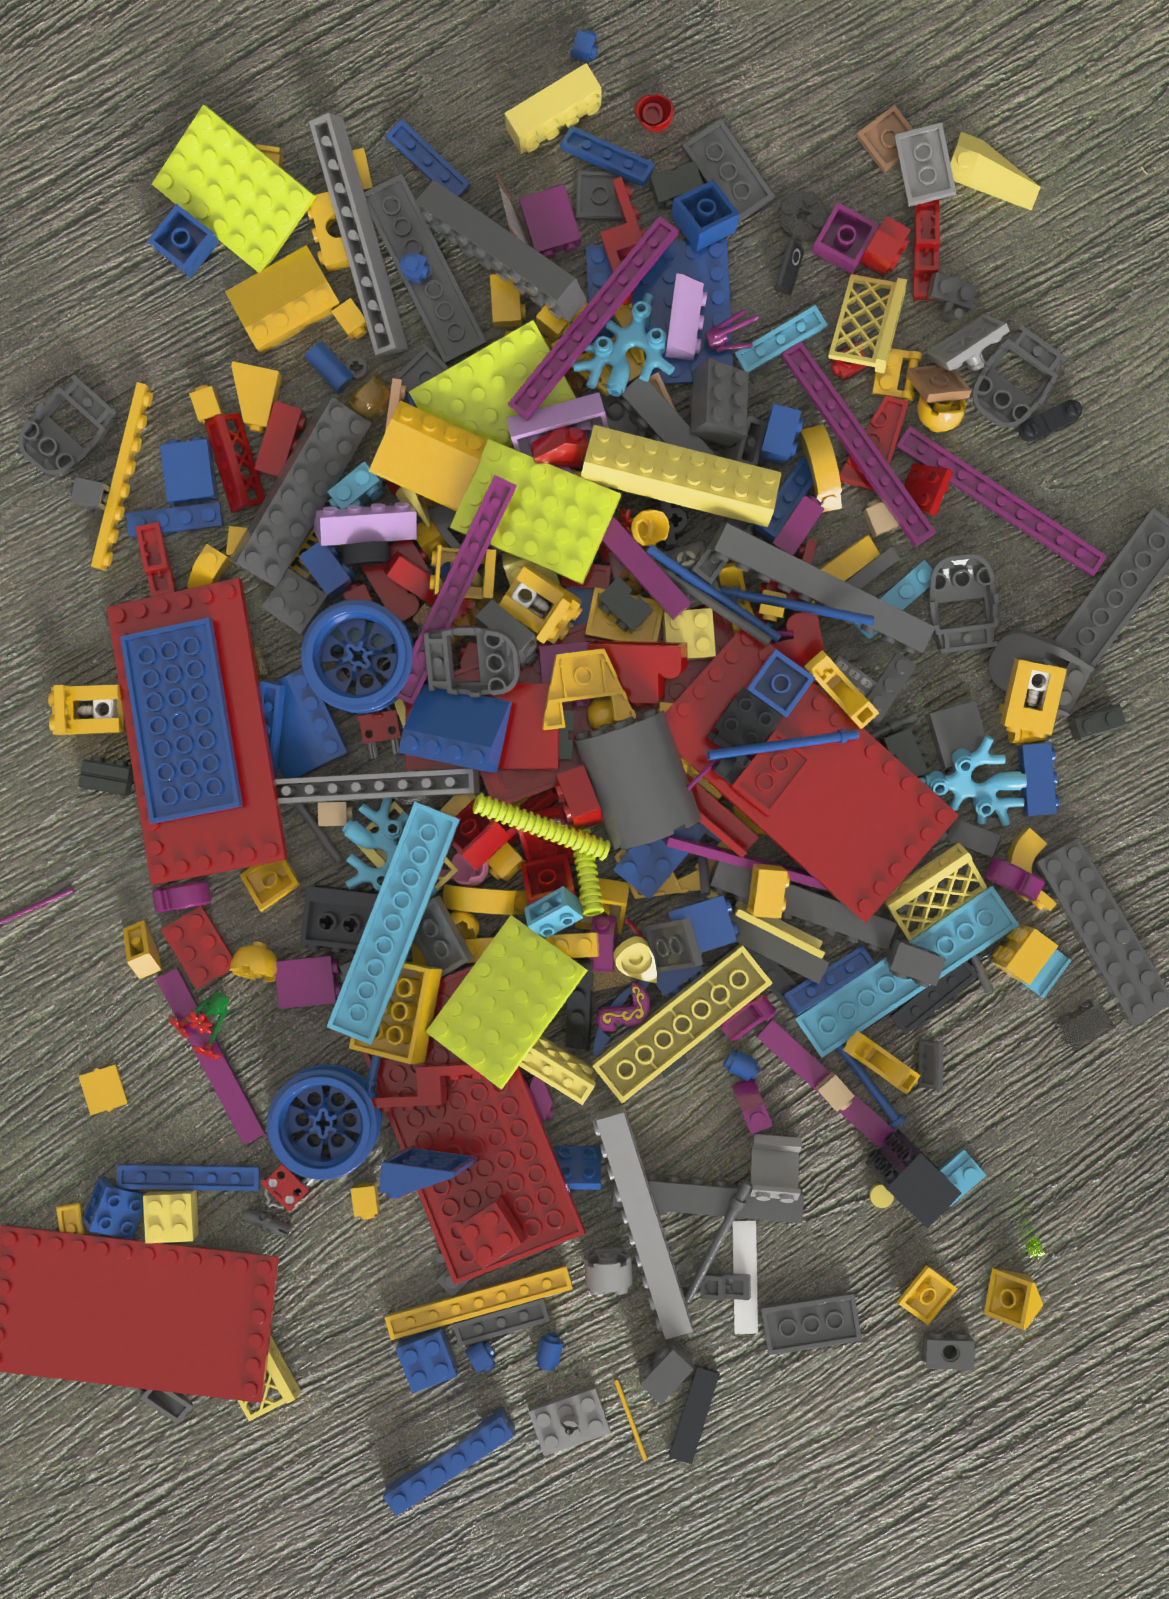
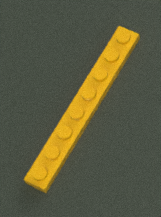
M139 382L136 384L91 563L92 567L103 571L107 570V566H110L113 560L111 550L113 543L115 544L118 540L119 531L117 526L119 520L121 521L124 516V507L122 506L124 498H127L130 492V484L128 482L130 475H133L135 472L136 462L134 458L136 452H139L142 440L140 434L147 424V415H145L147 406L150 407L153 400L152 389L146 384Z
M598 932L554 934L545 939L570 958L599 956ZM494 937L465 938L464 941L474 958L467 963L477 962ZM413 941V963L428 965L416 942Z
M566 1264L387 1314L384 1318L390 1339L394 1340L573 1289V1285Z

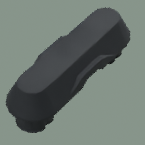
M1067 400L1024 421L1019 427V436L1024 441H1034L1077 420L1082 414L1080 402Z

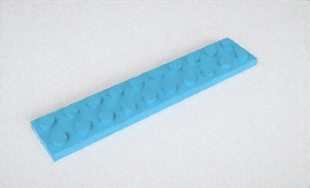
M414 802L327 1024L328 1028L370 1045L373 1044L461 819Z
M990 885L987 889L907 942L937 952L946 958L939 977L940 979L1018 927L1019 924L994 887ZM886 955L863 974L794 1018L822 1058L848 1041L856 1031H863L926 987L914 983L915 981L911 980L912 977L906 976V979H902L892 975L889 972V968L884 964L887 958Z

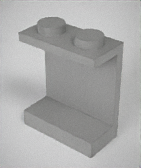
M754 1134L751 1151L750 1180L753 1186L750 1189V1197H756L760 1201H768L770 1198L780 1199L784 1203H792L794 1200H798L801 1194V1189H798L799 1152L802 1148V1138Z

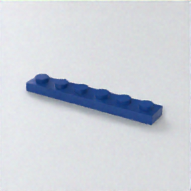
M119 1163L117 1165V1188L259 1191L260 1166Z

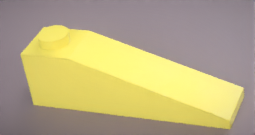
M960 132L950 158L954 181L1032 210L1040 186L984 140Z

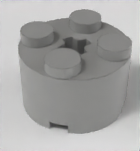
M602 1247L595 1249V1254L589 1255V1252L584 1255L585 1285L590 1289V1294L602 1295L604 1292H614L615 1294L622 1295L628 1292V1287L633 1283L630 1251L627 1250V1254L622 1253V1248Z

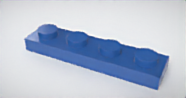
M402 119L385 136L431 182L434 179L458 197H461L471 187L470 183Z
M572 125L560 143L561 150L642 187L646 185L655 169V163Z
M802 457L779 489L775 509L768 527L756 524L753 527L772 542L813 484L808 460Z
M220 502L126 513L128 536L131 538L137 537L135 527L155 522L160 523L163 534L224 527Z
M270 680L260 681V692L275 777L277 776L286 685Z
M862 945L827 967L819 984L808 979L787 992L784 997L796 1015H799L875 965V962Z

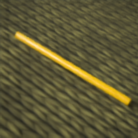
M616 1379L614 1383L642 1459L645 1461L647 1460L645 1450L619 1380Z

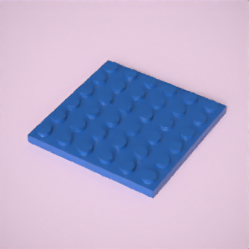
M721 239L698 251L693 248L689 241H672L634 288L635 293L631 294L632 306L639 301H643L646 293L654 296L651 304L653 307L651 312L652 321L645 328V331L648 334L653 328H660L666 333L667 340L676 273L703 283V292H707L706 306H701L700 315L704 316L703 329L697 332V339H701L699 354L695 353L694 360L665 357L666 351L661 354L675 369L671 375H668L656 367L652 370L651 375L659 372L665 385L693 384V370L708 358L733 366L732 350L717 353L716 349L711 351L705 337V332H708L710 328L719 325L731 317L727 239ZM603 245L586 246L588 303L612 275ZM612 316V317L609 319V321L612 320L613 322L616 323L615 319H614L613 316ZM730 323L729 325H727L726 327H724V329L730 327V326H731V323ZM605 324L591 343H594L601 336L611 339L615 335L606 329ZM730 332L726 334L728 342L724 343V345L732 344V333Z

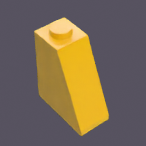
M232 361L231 367L243 422L250 427L249 430L263 433L267 428L274 401L277 402L283 376L276 370Z

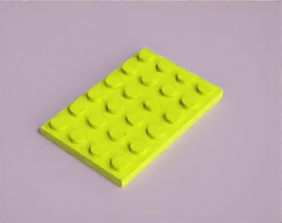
M206 105L201 107L152 182L155 188L211 230L218 240L258 273L269 267L317 197Z
M532 320L410 390L409 394L418 409L487 441L490 439L508 447L513 442L507 418L519 415L508 406V402L550 352V349L536 323ZM563 376L537 409L576 399L565 376Z
M488 439L481 455V460L462 498L450 528L464 535L467 534L495 474L517 485L489 545L583 584L621 498V494L548 463L534 462L533 457Z
M510 915L426 1030V1033L502 1089L588 970Z

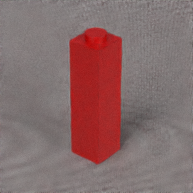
M396 551L384 569L386 576L433 606L437 596H434V590H430V576L434 574L399 551ZM461 604L454 620L458 621L460 617H464L469 608Z

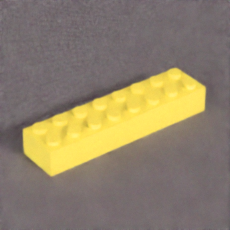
M594 425L581 478L606 487L768 527L775 509L781 472Z
M739 944L648 1016L644 1022L638 1024L591 1062L592 1067L620 1102L624 1103L769 987L772 982L744 946Z

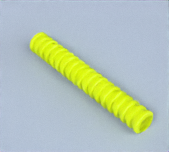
M483 793L478 794L474 802V814L479 812L480 816L484 817L487 815L488 819L494 818L496 822L500 820L502 824L508 823L510 827L514 825L518 830L522 828L523 832L529 831L531 835L535 833L537 837L543 836L545 840L549 838L551 842L557 841L558 845L564 844L566 848L570 846L572 850L578 849L580 853L584 851L585 855L592 854L593 858L599 857L601 861L609 853V840L603 841L601 837L597 839L596 835L589 836L588 832L582 833L580 829L576 831L575 827L568 828L567 824L562 826L561 822L554 823L553 819L547 820L545 816L541 818L540 814L533 815L532 811L527 813L526 809L519 810L518 806L512 807L510 803L506 805L505 801L498 802L497 798L491 799L489 795L484 797Z
M586 828L582 830V833L588 832L590 834L591 829ZM578 849L573 850L575 851L573 853L574 858H576L575 865H578L576 872H579L577 879H580L578 881V885L581 887L579 892L582 894L580 898L584 901L581 903L582 907L585 908L583 914L586 916L599 915L604 911V907L601 906L603 904V900L600 899L602 894L599 892L601 888L600 885H597L599 878H597L598 871L595 870L597 868V865L594 863L596 859L592 857V854L585 855L584 851L580 853Z

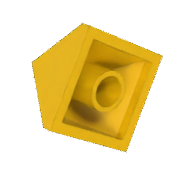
M992 1268L984 1315L1026 1330L1043 1306L1035 1282L1028 1274Z

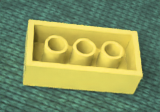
M587 63L504 113L506 130L521 154L526 151L528 153L534 151L542 141L554 139L559 134V131L565 127L575 126L580 121V118L585 115L591 116L600 109L601 86Z

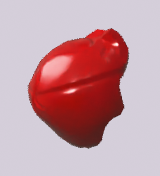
M650 94L643 95L634 105L640 124L652 133H660L667 130L675 115L672 102L661 94H655L654 96Z

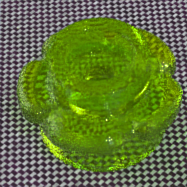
M1029 1238L1030 1243L1026 1244L1028 1253L1031 1258L1036 1257L1037 1261H1040L1039 1258L1045 1256L1038 1238L1033 1240Z

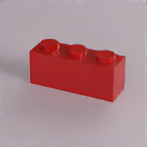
M274 401L254 468L257 473L277 479L299 441L300 431H304L306 427L307 417H305L302 409Z

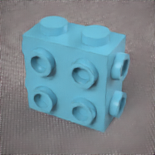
M364 461L328 491L332 497L328 501L337 509H347L349 505L364 507L370 500L374 502L383 494L382 490L385 489L381 483L384 478L369 472L370 467Z

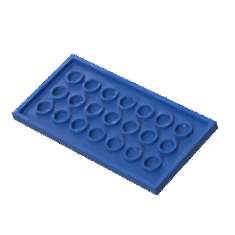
M208 617L120 636L150 824L242 807L243 803L212 618Z

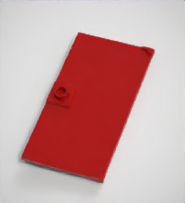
M550 683L516 684L509 692L504 694L481 695L512 702L498 769L559 768V728L542 731ZM406 701L405 724L413 708V704ZM405 754V770L472 769Z

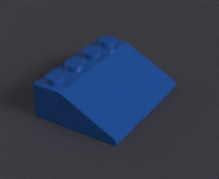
M303 669L276 681L286 685L278 766L284 779L301 777L350 754L328 703L323 701L312 690L304 676Z
M423 684L403 728L398 753L497 773L512 702L486 696L470 697L467 694H448L447 689L441 688L430 691L429 685Z
M408 1147L382 1162L379 1192L386 1193V1197L401 1198V1195L403 1196L454 1178L476 1163L478 1157Z

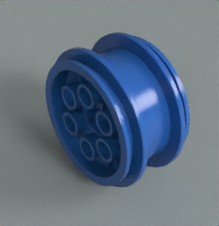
M366 600L342 601L322 611L308 627L301 647L303 673L312 690L329 705L353 713L376 712L390 706L399 699L395 696L402 690L411 672L414 641L406 625L384 606ZM367 620L375 622L370 635L365 633ZM337 628L345 637L342 642L331 635ZM359 629L361 631V638L358 641H351V631ZM382 635L385 640L383 646L375 648L373 646L374 637ZM395 645L396 653L384 654V650ZM337 646L344 648V655L341 658L333 656V650ZM353 650L359 653L364 652L362 657L367 663L366 665L358 660L354 662L356 656L352 652ZM384 658H388L391 663L390 668L386 671H381L379 669V662ZM337 662L338 667L325 672L323 663ZM343 669H348L351 674L350 678L342 682L339 679V673ZM379 673L389 679L383 686L377 678ZM366 675H371L374 680L373 685L369 688H365L362 685V679ZM353 681H357L356 695L347 694Z
M335 1064L314 1065L295 1074L278 1090L268 1110L267 1134L275 1155L288 1169L309 1179L329 1180L350 1173L366 1159L378 1139L382 1116L379 1108H375L371 1097L364 1089V1078L360 1074L347 1067ZM323 1085L331 1086L329 1096H326ZM373 1091L372 1098L377 1096L375 1091ZM313 1092L318 1093L321 1096V1102H312L310 1094ZM334 1093H342L345 1097V1102L337 1103L334 1100ZM297 1097L303 1103H305L307 1107L302 1108L292 1103L294 1099ZM354 1100L357 1106L347 1109L346 1105ZM299 1113L307 1114L309 1123L300 1122L298 1118ZM347 1113H352L356 1116L357 1121L355 1124H350L346 1121L345 1115ZM323 1115L326 1121H330V1123H328V1125L326 1126L325 1130L323 1123L319 1122L323 1118ZM304 1129L306 1135L296 1142L292 1133ZM347 1130L360 1134L358 1140H354ZM310 1134H318V1137L321 1138V1143L314 1144L311 1142ZM341 1134L345 1142L337 1144L333 1139V1135ZM328 1143L331 1157H322L323 1147Z

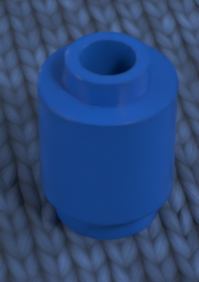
M732 1049L723 1064L724 1067L728 1068L727 1071L747 1082L750 1078L754 1080L760 1070V1067L757 1066L758 1060L740 1050L736 1052Z
M549 1332L541 1336L536 1355L537 1367L540 1369L554 1371L555 1367L559 1364L564 1342L558 1334Z

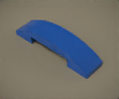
M639 979L635 980L636 982H639L643 987H645V989L650 983ZM631 983L617 994L608 1007L623 1005L628 996L632 994ZM599 1025L593 1044V1055L596 1057L611 1038V1035L601 1029Z

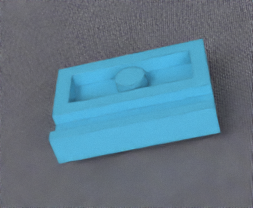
M1056 949L1030 985L1021 983L1044 998L1072 960Z
M963 1148L939 1168L962 1193L950 1206L987 1176Z

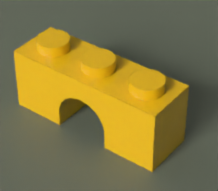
M329 192L316 194L315 196L317 197L307 212L309 219H314L316 228H312L315 243H320L321 251H317L320 265H325L328 272L348 268L350 265L342 237L334 238L329 235L330 227L337 222Z

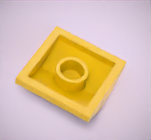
M287 860L252 866L240 874L242 881L261 912L300 886L296 873Z
M926 1265L897 1300V1303L929 1325L958 1288L935 1269Z

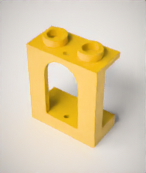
M438 545L437 551H432L431 565L436 566L435 575L430 576V590H434V596L438 595L443 585V581L440 578V567L446 562H453L459 549L443 548L442 545ZM487 549L480 563L484 564L482 588L469 587L464 599L487 601L493 599L496 550Z

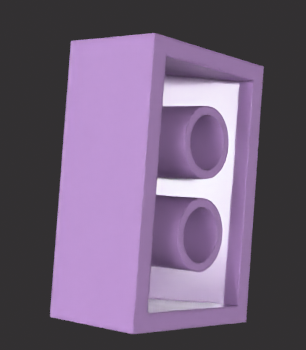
M676 273L665 357L694 360L695 353L699 354L701 339H697V332L703 329L704 316L700 315L701 306H706L707 292H703V283Z

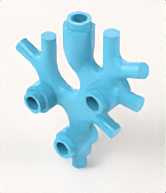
M646 293L643 301L633 305L632 321L627 327H620L612 320L608 321L606 329L615 335L616 340L614 343L606 336L597 338L594 343H590L584 350L593 353V359L578 361L573 364L574 372H590L586 384L587 387L591 389L596 388L603 367L609 364L612 366V371L606 385L607 392L617 397L624 393L630 375L626 352L633 347L642 349L646 354V361L639 377L640 380L647 382L652 370L656 367L668 375L673 373L675 367L668 363L661 355L667 348L666 333L660 328H653L648 334L645 331V328L652 321L651 312L653 307L651 304L654 298L652 294Z
M985 735L979 748L972 753L963 748L953 752L952 762L956 768L953 774L945 776L940 771H933L929 775H925L924 778H919L937 796L944 795L948 790L952 791L954 796L949 807L954 811L958 810L964 799L971 797L977 812L978 824H986L987 816L996 811L1001 825L1007 826L1011 823L1007 809L1010 807H1024V798H997L996 793L999 790H1021L1026 788L1027 777L1025 773L1022 774L1021 771L1001 772L993 775L983 783H975L971 779L972 771L979 765L1005 764L1004 754H989L988 751L994 739L988 735Z
M391 798L383 799L378 811H374L365 803L358 810L378 825L379 830L377 833L370 832L357 821L353 822L352 820H349L342 829L345 833L344 836L356 845L366 849H381L387 855L385 865L380 868H371L351 854L347 862L357 869V875L345 881L349 890L362 883L373 884L374 889L378 893L382 885H379L377 882L386 876L397 848L398 840H400L403 832L402 827L409 817L406 813L402 812L396 820L389 819ZM396 827L397 831L390 833L389 828ZM434 887V889H433V891H432L431 897H432V896L437 892V890H438V889H436L435 887Z

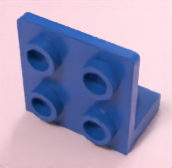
M99 1176L82 1221L91 1232L133 1239L144 1213L143 1195L145 1193L114 1187L108 1178Z

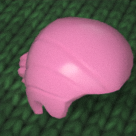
M459 852L452 859V863L459 871L452 876L451 880L454 879L458 884L465 886H476L486 879L489 872L487 861L476 871ZM451 869L441 870L438 877H445Z

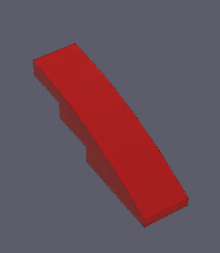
M939 200L918 204L914 208L912 300L936 301L927 298L931 275L939 271Z
M155 522L135 527L151 597L176 592V582L160 523Z

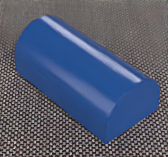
M323 341L314 345L305 355V359L337 394L343 392L354 377Z

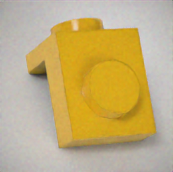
M431 519L429 527L426 526L423 520L417 524L416 540L429 559L432 558V551H437L438 545H442L443 548L449 547Z
M764 590L762 593L786 599V594L769 590ZM760 604L759 613L763 614L762 619L777 622V617L783 618L785 608Z

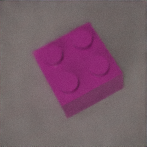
M837 202L811 252L844 271L853 274L875 235L879 224Z

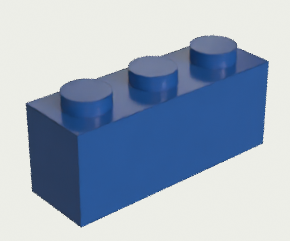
M1051 743L1017 746L1019 771L1022 774L1025 773L1027 777L1026 788L1021 789V797L1024 798L1023 816L1057 814L1060 801L1058 794L1055 795V785L1058 783L1057 772L1053 771V761L1056 760L1055 748L1051 746Z

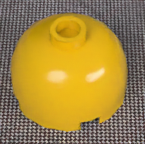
M920 395L917 413L920 421L931 431H948L961 422L967 402L965 399H959L957 401L947 400L926 403Z
M253 942V945H245L235 952L229 971L251 980L264 977L263 982L276 981V962L278 960L271 950L266 949L267 944Z

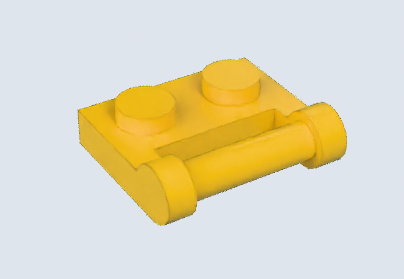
M891 348L885 373L875 372L871 395L881 397L887 395L905 401H914V385L907 376L904 391L897 390L902 360L909 361L908 368L918 367V362H921L922 353Z

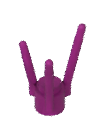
M743 309L719 325L710 328L708 332H705L710 350L716 349L717 353L726 350L753 347L752 343L724 345V343L728 342L726 334L758 320L759 315L724 329V327L746 314V310Z

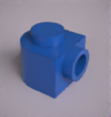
M578 30L570 57L588 64L590 59L595 60L599 48L598 45H595L597 34L590 30H584V32Z
M413 252L405 254L400 260L403 276L407 280L420 285L422 279L428 277L431 266L428 264L427 257Z
M483 1340L479 1341L465 1350L469 1361L477 1373L481 1370L487 1372L496 1365L494 1361L495 1350L489 1341L486 1343Z

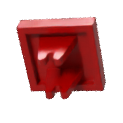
M912 464L904 487L924 515L936 516V513H939L940 503L945 492L949 489L948 484L953 472L943 467Z

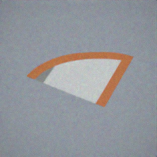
M496 172L510 232L531 247L515 206Z

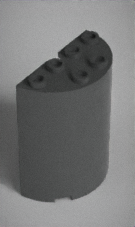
M651 709L641 713V718L634 720L633 716H630L627 719L619 720L618 723L612 726L611 723L597 727V730L592 732L586 730L575 735L576 739L574 742L600 805L602 820L614 850L620 847L621 849L633 848L673 835L674 830L687 829L702 820L692 790L688 791L686 788L689 781L664 710L656 712L655 709Z

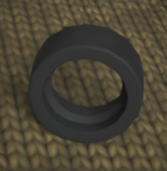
M385 541L360 542L343 547L344 564L347 567L375 566L390 562L389 545Z

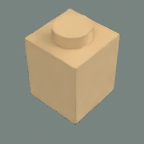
M880 499L868 503V508L863 511L873 538L890 532L899 526Z
M349 802L318 803V826H345L349 820L353 821V806L349 807Z
M833 1072L815 1087L836 1112L840 1109L842 1111L845 1110L853 1102L851 1099L854 1095Z

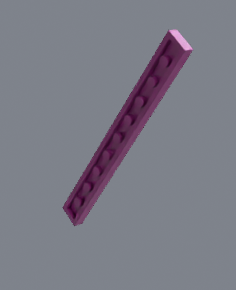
M660 216L655 220L508 402V406L527 421L676 238L679 234L677 228Z
M802 341L781 354L782 360L913 546L916 547L936 533L935 529Z
M909 426L895 448L919 464L950 469L953 472L949 482L951 485L1091 577L1096 574L1107 556L914 428Z
M494 474L413 646V663L409 678L395 697L414 705L428 675L424 634L429 631L450 628L517 485Z

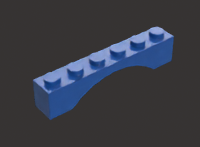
M499 1409L484 1419L468 1435L443 1454L427 1464L405 1473L386 1486L383 1498L397 1517L513 1438L515 1435V1425L504 1409Z

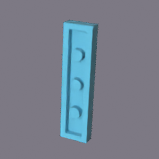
M814 305L752 342L753 347L740 349L735 352L734 357L742 370L751 373L799 342H803L825 329L827 323L817 306Z
M923 560L882 596L880 600L903 611L929 588L932 567ZM853 622L867 640H870L877 633L874 631L873 635L860 629L861 624Z

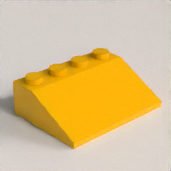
M307 245L265 268L261 273H256L225 291L246 332L260 354L265 353L332 314L331 311L340 305Z
M400 400L369 472L457 511L481 460L487 440Z
M405 961L373 1044L370 1045L351 1037L349 1049L408 1064L425 1063L430 1037L426 1030L433 1021L442 969Z

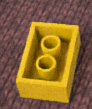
M1019 924L1018 927L1006 934L1007 940L1004 944L998 945L992 953L993 959L990 962L1012 978L1030 985L1058 945L1035 928Z

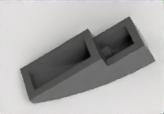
M132 1388L140 1394L142 1401L176 1424H179L193 1407V1403L182 1393Z

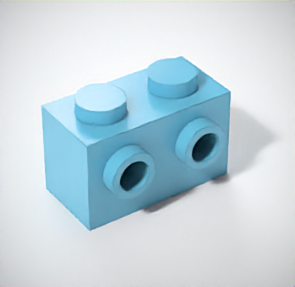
M564 886L525 907L527 926L544 939L583 918L580 899Z

